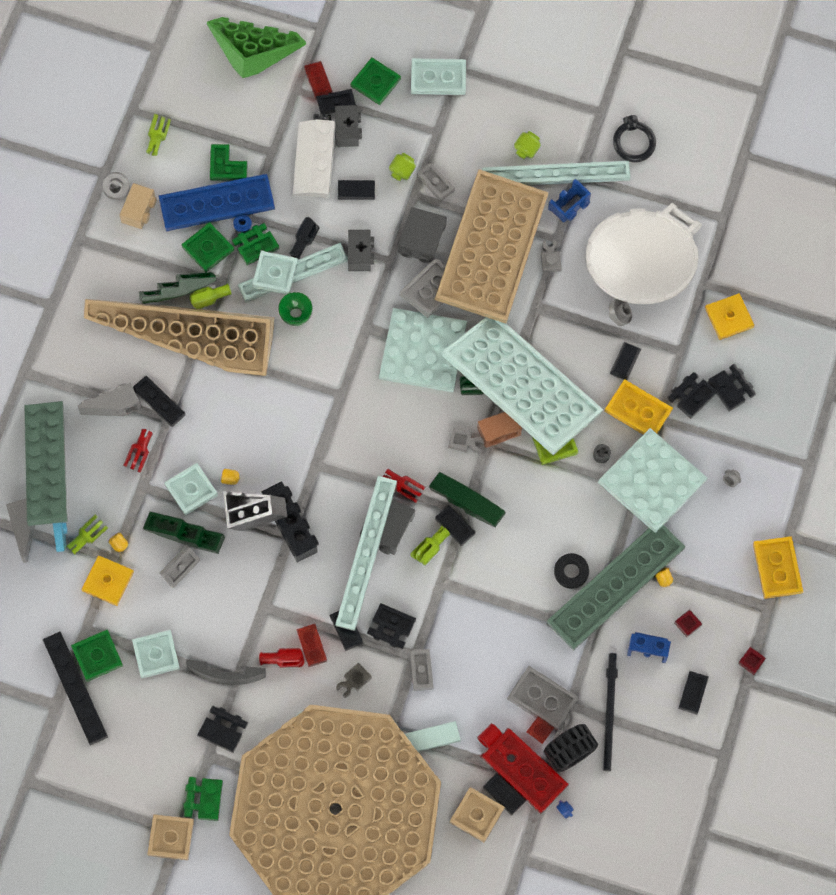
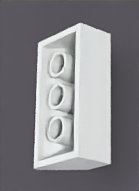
M316 119L299 122L292 195L329 198L336 129L335 121Z

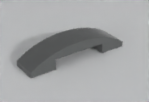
M186 660L187 669L205 680L219 684L241 685L266 678V668L246 666L245 674L207 670L206 662Z

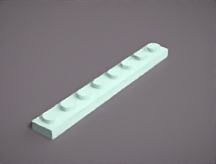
M629 161L482 168L483 171L525 185L573 183L574 179H577L580 183L630 181Z
M381 476L377 477L336 621L337 627L352 631L356 629L397 485L396 480Z

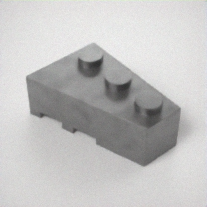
M223 491L227 529L245 531L287 517L285 498L272 495Z

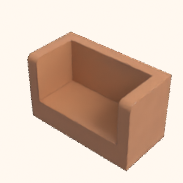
M506 412L480 420L477 424L479 434L484 439L485 448L521 436L522 432L521 426Z

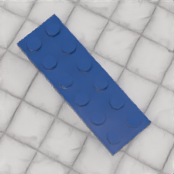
M267 174L159 195L166 231L236 218L239 215H251L275 210Z

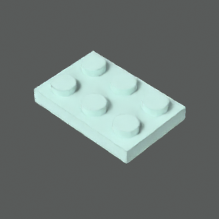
M412 58L411 94L465 95L466 60Z

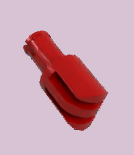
M141 429L137 443L131 445L123 464L124 467H127L134 452L136 455L130 469L134 470L139 456H143L137 471L141 473L148 457L149 451L147 446L153 435L151 431H148L147 436L144 437L147 429Z
M387 469L385 473L388 475H383V477L396 480V491L417 503L418 499L404 490L406 489L420 497L422 493L408 483L410 482L422 490L426 487L407 475L401 477L391 471V469Z
M279 648L277 652H260L259 654L260 665L277 664L280 668L302 667L305 663L300 648Z

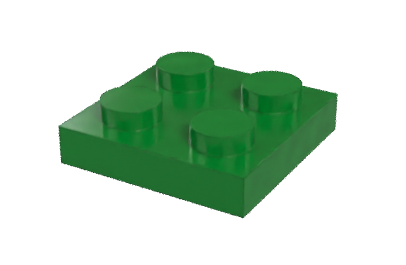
M371 57L352 80L350 87L378 105H381L399 83L401 76Z
M210 222L181 244L182 248L204 272H208L234 251V247Z
M108 629L71 645L86 682L123 667Z

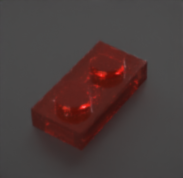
M321 61L304 66L315 100L316 96L333 93Z
M316 624L296 629L308 668L327 662Z

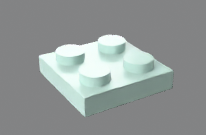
M261 251L252 286L258 289L289 294L298 258Z
M198 463L164 483L185 516L218 496V493Z
M171 630L132 639L141 679L180 669Z

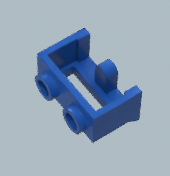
M574 179L571 189L568 191L563 190L556 202L552 199L549 201L548 210L553 212L563 223L567 220L571 221L576 217L577 211L580 208L585 209L590 204L591 193L577 179ZM577 195L580 200L564 212L561 208Z
M632 633L627 656H631L632 651L643 653L646 658H649L651 655L663 657L662 663H666L671 641H668L667 638L648 634Z

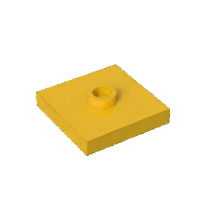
M740 293L705 305V310L719 340L752 329L755 326Z
M98 555L81 590L118 606L134 574V570Z

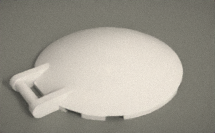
M671 203L663 212L657 211L655 213L645 211V209H630V212L616 213L601 222L588 240L586 249L588 271L595 283L603 291L624 302L653 304L668 300L683 291L690 284L696 273L698 248L693 240V235L701 228L702 223L691 219L677 209L674 203ZM672 215H674V216H676L677 218H679L681 221H683L684 223H686L689 227H687L686 225H684L683 223H681L679 220H677L676 218H674Z

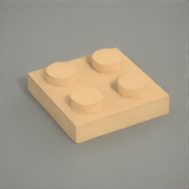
M470 787L449 823L485 843L505 807Z
M153 814L147 855L189 860L194 819Z

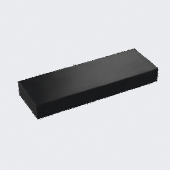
M144 376L133 386L135 393L171 427L186 415L148 376Z

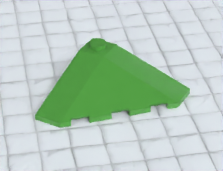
M225 17L207 21V26L230 64L242 78L259 74L306 45V41L297 32L289 31V34L279 33V28L265 26L264 29L254 27V23L240 21L239 24L229 22V18Z

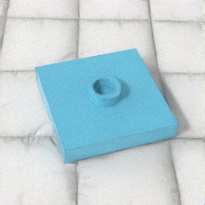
M53 523L56 551H65L67 545L65 534H68L67 523Z

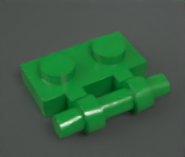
M265 223L259 226L255 225L251 230L245 233L241 232L236 238L231 240L234 246L242 244L238 248V252L247 266L259 260L261 251L272 253L279 249V244L270 231L265 234L262 233L267 230ZM254 236L257 237L256 239H254V240H252V241H250V242L248 241V239H250V238H252V237H254Z
M189 777L188 784L185 787L187 795L186 802L183 803L184 817L192 818L193 811H199V820L219 821L223 780L202 778V786H197V778ZM195 793L201 794L200 804L194 803Z

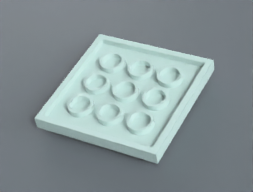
M393 308L379 379L454 392L458 369L446 360L442 353L465 334L467 321L437 315H430L427 318L420 312Z
M650 428L599 479L598 483L656 533L708 478Z

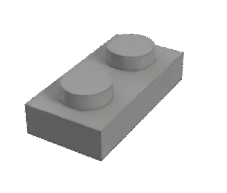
M432 163L417 173V177L440 202L455 191L454 186Z
M185 546L159 574L174 588L200 562V559L190 547Z
M430 649L410 651L413 690H432L434 687Z

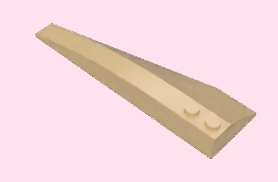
M85 299V319L114 328L120 332H125L168 350L187 355L195 360L206 362V364L222 368V370L228 372L267 375L275 317Z

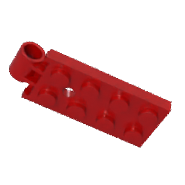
M491 723L477 737L479 742L488 748L480 757L540 814L569 786L557 772L510 728H507L502 734ZM509 755L515 757L513 762L508 761L507 757Z

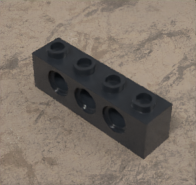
M281 481L261 491L263 495L285 498L287 517L276 520L275 523L295 561L299 562L318 553V540L315 535L311 536L308 531L310 526L306 518H301L299 514L301 509L298 503H293L291 499L293 495L290 488L284 486ZM289 518H294L296 522L293 524H288L286 520ZM302 534L305 538L299 541L295 539V536Z

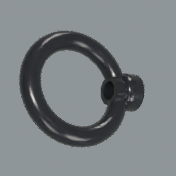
M636 115L626 116L623 118L624 124L619 126L614 133V149L626 161H645L655 151V134L649 126L638 122ZM639 129L647 135L649 146L644 153L631 155L621 147L620 138L626 130L633 131Z

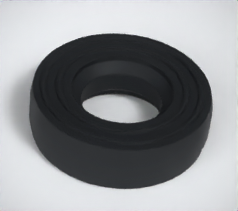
M568 553L557 560L554 567V575L557 582L563 587L569 589L578 588L588 579L589 566L582 556ZM569 564H574L578 567L579 574L574 578H570L565 575L564 568Z

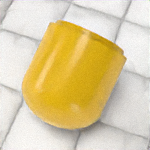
M224 468L221 476L222 484L236 485L240 479L238 471Z
M119 532L108 540V543L116 552H122L128 546L127 540Z
M667 567L655 575L661 587H668L673 583V577Z

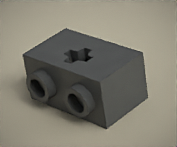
M357 105L335 106L337 147L359 146V139H362V128H358V123H361V112H357Z
M348 230V271H371V265H374V253H371V248H374V236H371V230Z

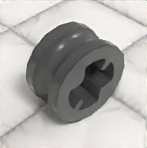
M605 444L597 445L593 452L594 460L598 463L607 462L611 455L610 448ZM601 450H604V454L607 453V455H604V457H599L600 454L597 453H600Z

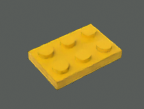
M624 379L604 412L643 435L650 428L658 434L673 411V407Z
M792 536L754 541L753 548L764 599L802 594L803 587Z

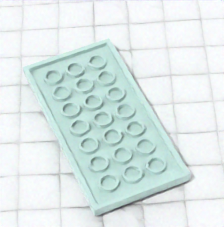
M485 317L442 353L446 360L552 455L573 439L603 411L600 406L505 323Z

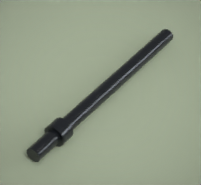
M609 653L608 668L606 669L608 682L603 771H611L615 681L618 678V669H616L617 654Z

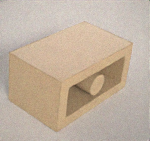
M133 183L120 212L121 223L142 229L144 224L148 223L150 218L149 212L151 208L155 207L157 201L153 189Z

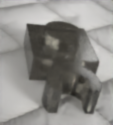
M358 662L344 675L347 681L338 683L336 689L340 690V688L345 687L347 691L343 694V697L347 698L351 694L353 687L356 691L360 690L372 679V676Z

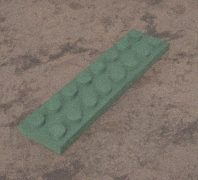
M63 401L24 405L28 526L68 522Z
M664 525L656 533L648 528L550 617L546 623L574 651L652 580L657 573L676 558L686 546Z

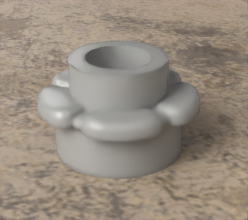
M728 469L725 471L723 481L728 486L735 487L738 483H741L740 473L734 469Z

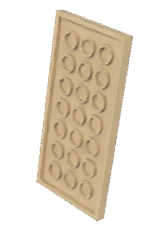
M478 169L435 300L506 324L548 197V192Z

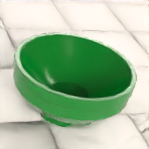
M293 292L285 295L280 300L278 311L285 323L298 326L310 319L313 306L311 300L306 295ZM293 309H299L301 315L293 317L290 312Z

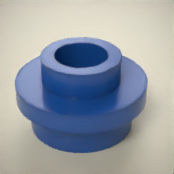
M247 215L237 216L233 221L234 229L240 233L249 231L252 227L251 219ZM241 221L246 222L244 225L239 224Z
M560 800L556 806L565 819L569 816L573 817V807L567 800L565 802Z

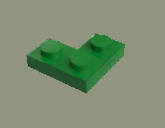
M211 144L210 181H233L247 178V161H229V144Z

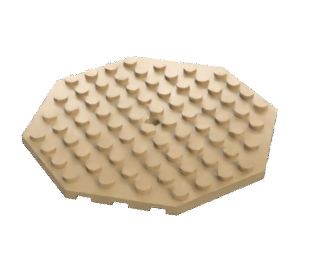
M309 705L296 717L282 725L276 732L267 736L257 746L242 755L229 836L273 895H390L431 863L441 781L390 715ZM333 804H339L342 810L334 815L330 812V807Z

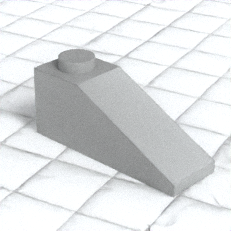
M25 498L6 504L23 563L28 562L35 525L28 526Z

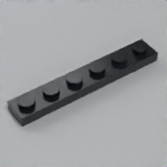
M61 631L42 639L89 745L91 746L108 738Z

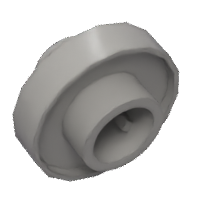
M119 172L108 174L102 183L104 194L113 200L124 198L130 188L128 178Z
M615 299L609 304V317L618 326H624L631 322L632 310L627 302Z

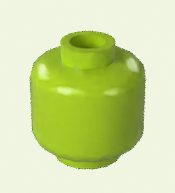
M530 131L527 133L522 132L514 143V148L517 150L515 154L522 159L526 157L533 158L541 147L540 138Z
M405 153L396 154L389 165V170L392 172L391 177L398 181H401V179L408 180L416 168L415 160Z

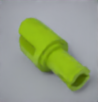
M158 114L153 115L148 132L150 141L146 153L150 155V152H152V156L158 155L160 143L166 139L171 119L168 118L162 132L165 117L161 116L155 130Z
M228 283L214 289L208 286L191 293L189 301L194 308L201 309L215 304L216 299L232 295Z
M96 514L78 530L79 535L66 545L69 550L73 548L71 552L74 555L86 543L92 544L108 529L105 525L97 534L91 537L90 535L103 523L102 520H99L87 532L85 531L97 519L98 516Z
M441 526L432 537H426L410 553V556L425 566L440 551L439 545L450 536L449 531Z

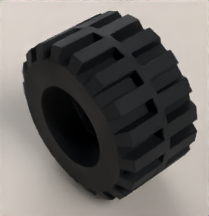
M579 724L552 740L543 752L556 772H562L588 757L596 750L599 744L586 724Z

